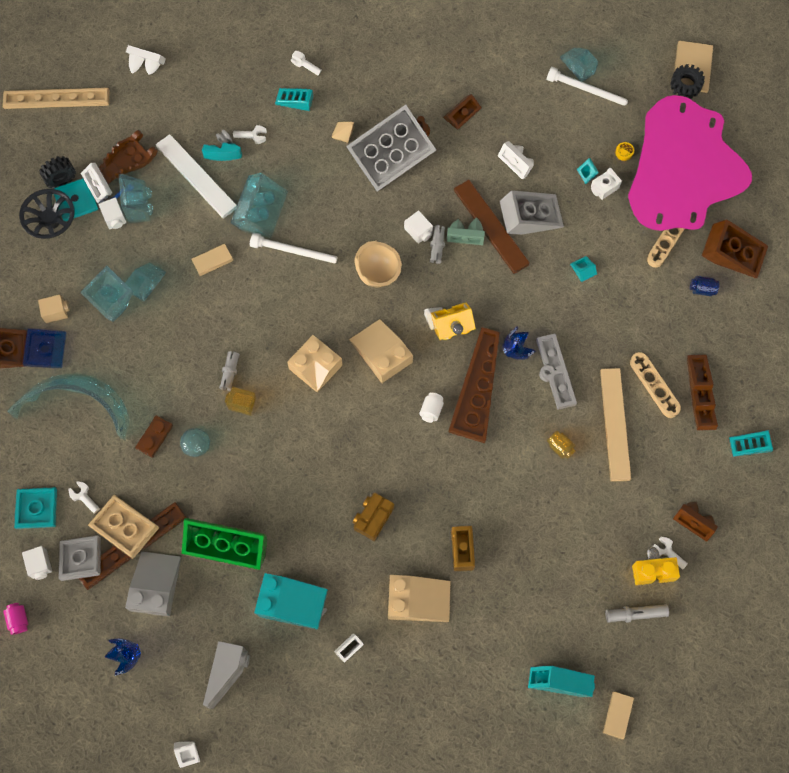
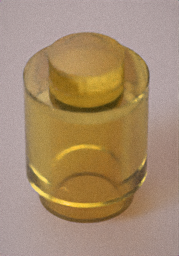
M556 431L547 440L550 444L549 447L561 459L565 457L569 459L576 452L574 449L576 445L563 432Z

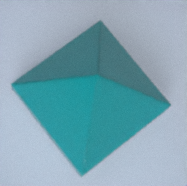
M590 158L577 169L585 184L590 182L599 173Z

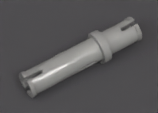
M667 604L633 608L624 606L623 609L606 610L605 615L607 623L617 621L628 623L631 620L669 617V608Z

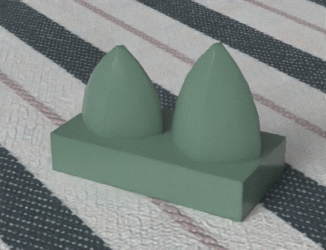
M475 218L470 223L468 229H465L462 222L457 219L451 224L450 228L448 227L447 242L483 245L485 231H483L482 224L478 218Z

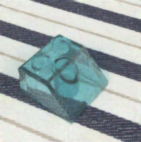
M119 174L121 208L128 223L150 221V214H153L152 204L149 203V198H152L150 187L147 188L144 180Z
M106 266L80 293L107 319L114 322L126 310L133 290Z

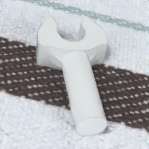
M295 51L292 54L291 62L298 67L304 66L319 76L322 70L307 61L303 53Z
M256 125L253 131H233V137L252 138L255 144H261L266 141V137L257 135L259 133H267L263 126Z
M77 481L81 492L76 494L69 488L70 497L73 501L82 500L96 514L100 508L87 495L89 487L85 483Z
M660 537L659 540L665 545V549H660L659 546L654 544L653 550L658 557H677L678 566L684 569L688 563L672 550L671 545L673 541L666 537Z

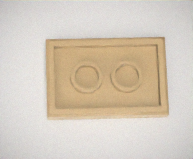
M678 41L675 69L681 65L685 67V64H689V67L695 65L694 69L699 67V72L703 71V76H705L701 92L708 93L713 45ZM681 79V81L686 85L694 84V82L691 79Z
M116 495L112 496L88 524L91 529L132 559L135 558L159 529L155 523Z

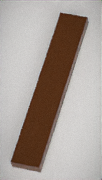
M470 180L456 186L454 192L474 219H479L485 235L512 273L515 274L529 266L527 258L511 236L507 234L503 225Z
M176 502L150 519L159 529L140 552L187 518ZM113 546L101 555L100 575L79 579L84 587L89 590L132 558L116 546Z

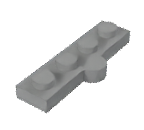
M556 334L538 337L536 341L544 364L539 376L541 380L550 383L557 410L576 406L577 401Z

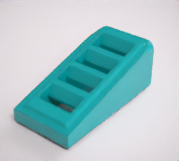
M279 88L275 105L310 111L313 90ZM283 94H286L285 100H281Z
M769 430L729 437L733 457L773 451ZM760 438L764 439V447H761ZM752 439H756L757 448L753 447ZM744 440H748L750 449L746 450ZM736 441H740L742 451H738Z

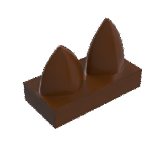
M697 501L683 504L673 518L706 542L718 528L712 515L702 516L699 514Z

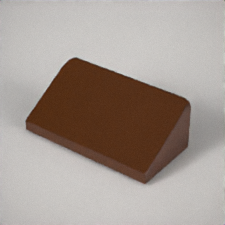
M469 94L443 118L458 130L482 107L474 96Z

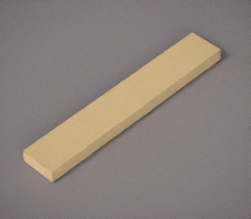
M109 88L4 91L3 108L109 106L110 90Z
M620 368L601 369L600 376L610 480L630 481L631 471Z

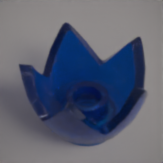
M517 326L505 338L503 351L507 357L525 360L536 351L523 347L529 332L515 333L518 330Z
M123 638L110 639L109 642L116 644V646L105 655V658L120 662L119 667L115 671V676L130 671L137 664L141 656L139 646Z

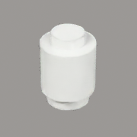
M429 393L425 397L419 413L424 421L432 423L438 420L444 404L443 397L437 393Z

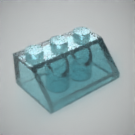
M263 173L248 176L231 224L242 231L252 234L255 232L263 237L271 238L288 191Z

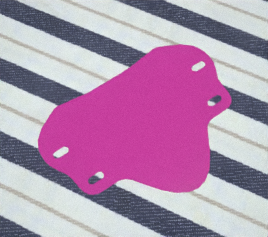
M677 95L661 99L647 112L645 117L644 143L639 166L628 194L633 214L639 223L647 228L659 231L673 228L696 230L704 225L707 208L711 204L734 197L744 192L750 186L752 173L748 165L722 140L724 119L721 114L705 109L687 97ZM681 103L686 104L684 113L680 112ZM711 118L716 119L714 128L709 127ZM692 212L697 213L695 223L690 222ZM659 213L663 214L661 224L656 223L657 215Z

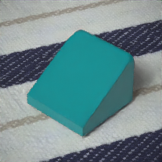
M587 256L570 264L581 282L597 275L596 265Z

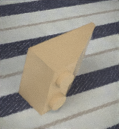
M380 319L349 339L381 383L413 363L412 353L402 340Z
M390 575L388 620L449 622L450 581Z

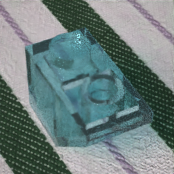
M574 47L560 56V59L581 82L596 72L598 61L588 49Z
M148 263L135 269L124 284L130 294L145 301L166 272L152 263Z

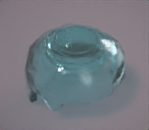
M191 428L183 433L179 446L184 454L191 457H199L204 455L209 449L210 438L205 431L199 428Z

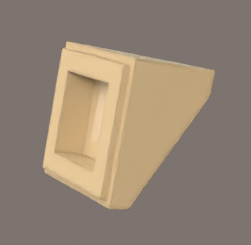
M338 122L332 138L348 143L354 131V122Z

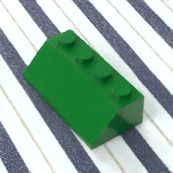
M185 518L182 554L260 570L266 557L268 540L265 534Z

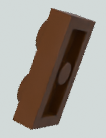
M156 415L136 445V450L153 458L173 425Z

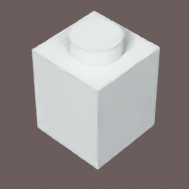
M116 197L99 203L109 230L112 228L118 229L126 223Z
M417 211L404 221V229L418 244L421 241H427L432 236L433 226L420 211Z
M40 546L22 552L28 576L33 579L35 578V580L46 578L47 574L52 572L48 553L44 547Z

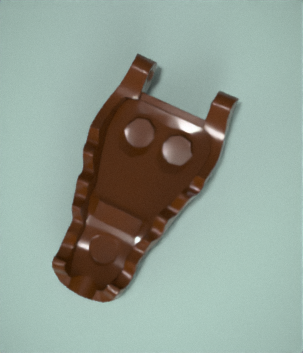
M140 130L135 131L130 137L117 142V145L112 147V152H108L106 158L103 159V164L99 166V170L107 184H110L114 179L145 167L157 155L158 150L155 147H151L146 151L139 143L143 137Z

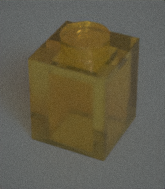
M232 387L231 392H228L225 398L228 410L251 416L256 401L255 393Z

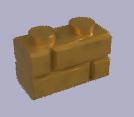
M373 493L371 497L367 496L363 503L364 510L361 514L359 512L356 514L352 523L355 524V531L375 541L395 506L391 501Z
M472 526L452 527L454 571H472L475 568Z

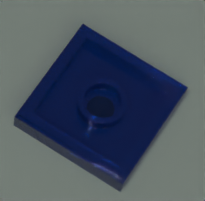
M28 329L23 366L62 368L66 331Z

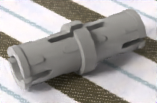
M436 225L433 228V240L430 243L432 247L430 262L434 263V260H436V263L440 264L442 263V250L445 247V242H443L445 227L441 226L440 229V225Z
M232 351L227 353L226 364L222 368L223 376L219 387L222 390H226V388L227 391L232 390L234 375H237L236 367L240 356L237 352H233V355Z

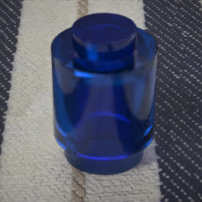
M695 276L694 279H691L690 290H693L692 293L697 295L716 296L719 291V281H716L715 278Z

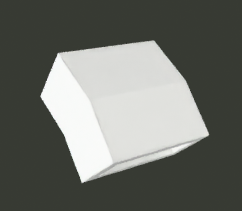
M352 634L334 652L343 662H346L364 644L355 634ZM355 640L358 644L343 657L340 652Z

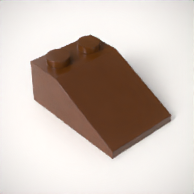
M726 219L712 225L702 256L714 264L758 278L768 245Z
M0 328V368L26 367L27 330Z

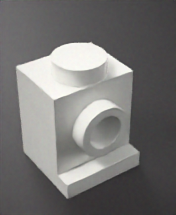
M609 168L607 172L592 181L591 190L595 196H599L603 200L620 188L622 180Z

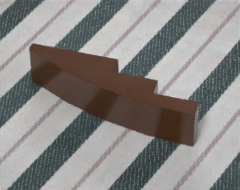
M707 354L688 355L689 381L697 430H717L718 423L714 410L716 404L712 391L714 384Z

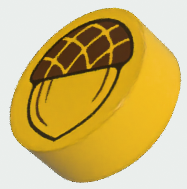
M622 142L617 146L615 154L622 161L630 160L634 154V147L630 143Z

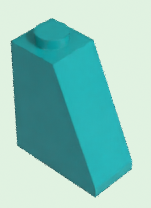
M555 666L531 667L528 688L579 697H593L595 676Z

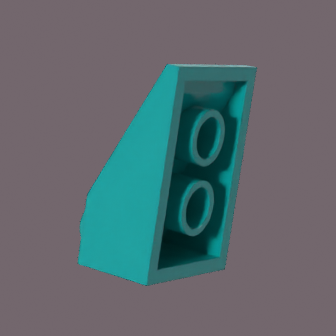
M265 573L254 613L261 618L318 630L328 589Z

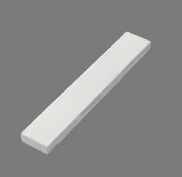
M170 134L156 144L163 155L223 219L237 209V205Z

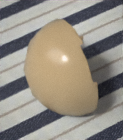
M377 240L367 242L359 248L355 255V266L358 275L368 286L376 288L388 286L401 273L402 263L400 256L394 248L386 243L377 242Z

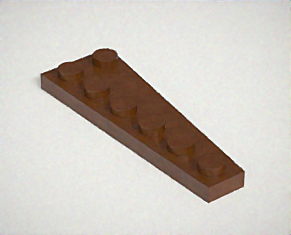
M481 328L449 427V433L481 443L486 442L500 332Z

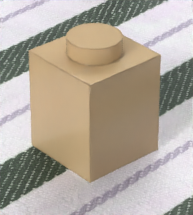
M61 295L38 300L41 317L45 323L68 318L69 304L67 300L64 301Z

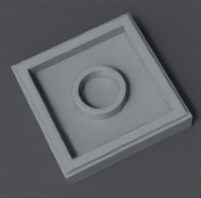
M99 535L60 541L59 579L61 581L100 575L101 537Z

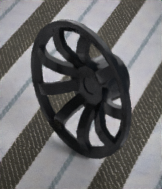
M42 189L25 199L20 208L19 219L23 229L31 236L40 239H50L61 235L70 227L74 220L75 209L73 202L64 192L56 189ZM47 194V207H44L37 196ZM52 194L61 196L56 201L54 207H52ZM34 200L41 210L38 211L27 207V205ZM66 200L70 208L59 210L60 205ZM30 212L38 217L25 220L24 213ZM70 213L68 222L60 219V216ZM30 223H39L34 232L27 226ZM59 224L64 226L62 229L54 233L53 229L57 228ZM45 227L48 229L49 234L44 235L39 234V232Z

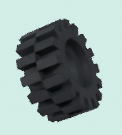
M685 64V67L683 65L679 68L677 67L670 82L671 90L674 89L673 93H678V96H689V99H692L693 95L696 97L701 92L705 82L703 71L699 72V67L694 69L695 65L689 67V64ZM681 79H691L694 82V84L686 85L681 81Z
M56 156V159L51 158V161H46V165H42V169L39 170L46 186L49 188L53 187V189L63 184L66 185L68 181L71 182V178H75L74 174H76L72 163L65 156H61V158Z

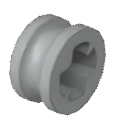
M224 129L221 131V134H216L221 144L223 142L233 143L230 135Z

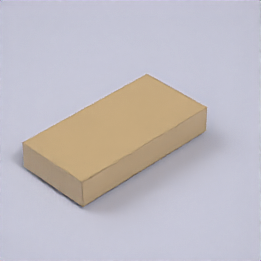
M225 244L192 258L199 276L233 261Z
M617 692L612 693L603 729L604 734L619 739L625 738L634 700L633 697Z

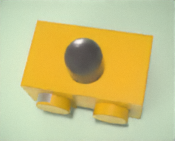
M467 302L452 306V308L447 310L442 309L431 313L434 330L440 340L450 339L457 334H467L471 330L476 329L472 310Z
M650 547L647 550L648 560L636 561L632 565L635 585L652 584L656 579H658L659 583L674 582L680 578L677 557L660 559L659 550L655 547Z

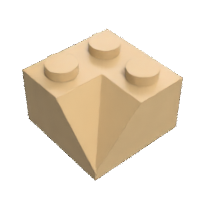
M312 335L287 363L289 370L318 392L342 367V358Z

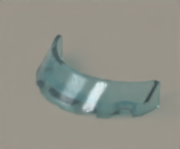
M64 374L48 378L30 388L8 410V413L13 418L18 419L21 407L25 403L38 400L43 391L59 389L89 395L96 399L110 414L120 439L125 440L130 423L126 407L119 395L106 383L90 376H82L81 374Z

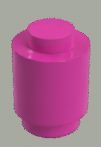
M13 603L6 606L7 609L3 613L7 629L11 632V635L27 631V625L29 624L24 605L19 606V603Z

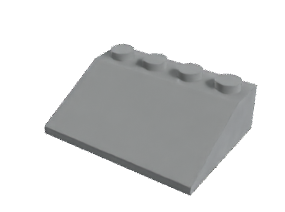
M407 105L398 109L346 146L376 191H379L436 151Z

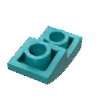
M223 142L221 148L216 145L204 144L202 148L204 159L229 161L242 157L241 147L234 143L228 144Z

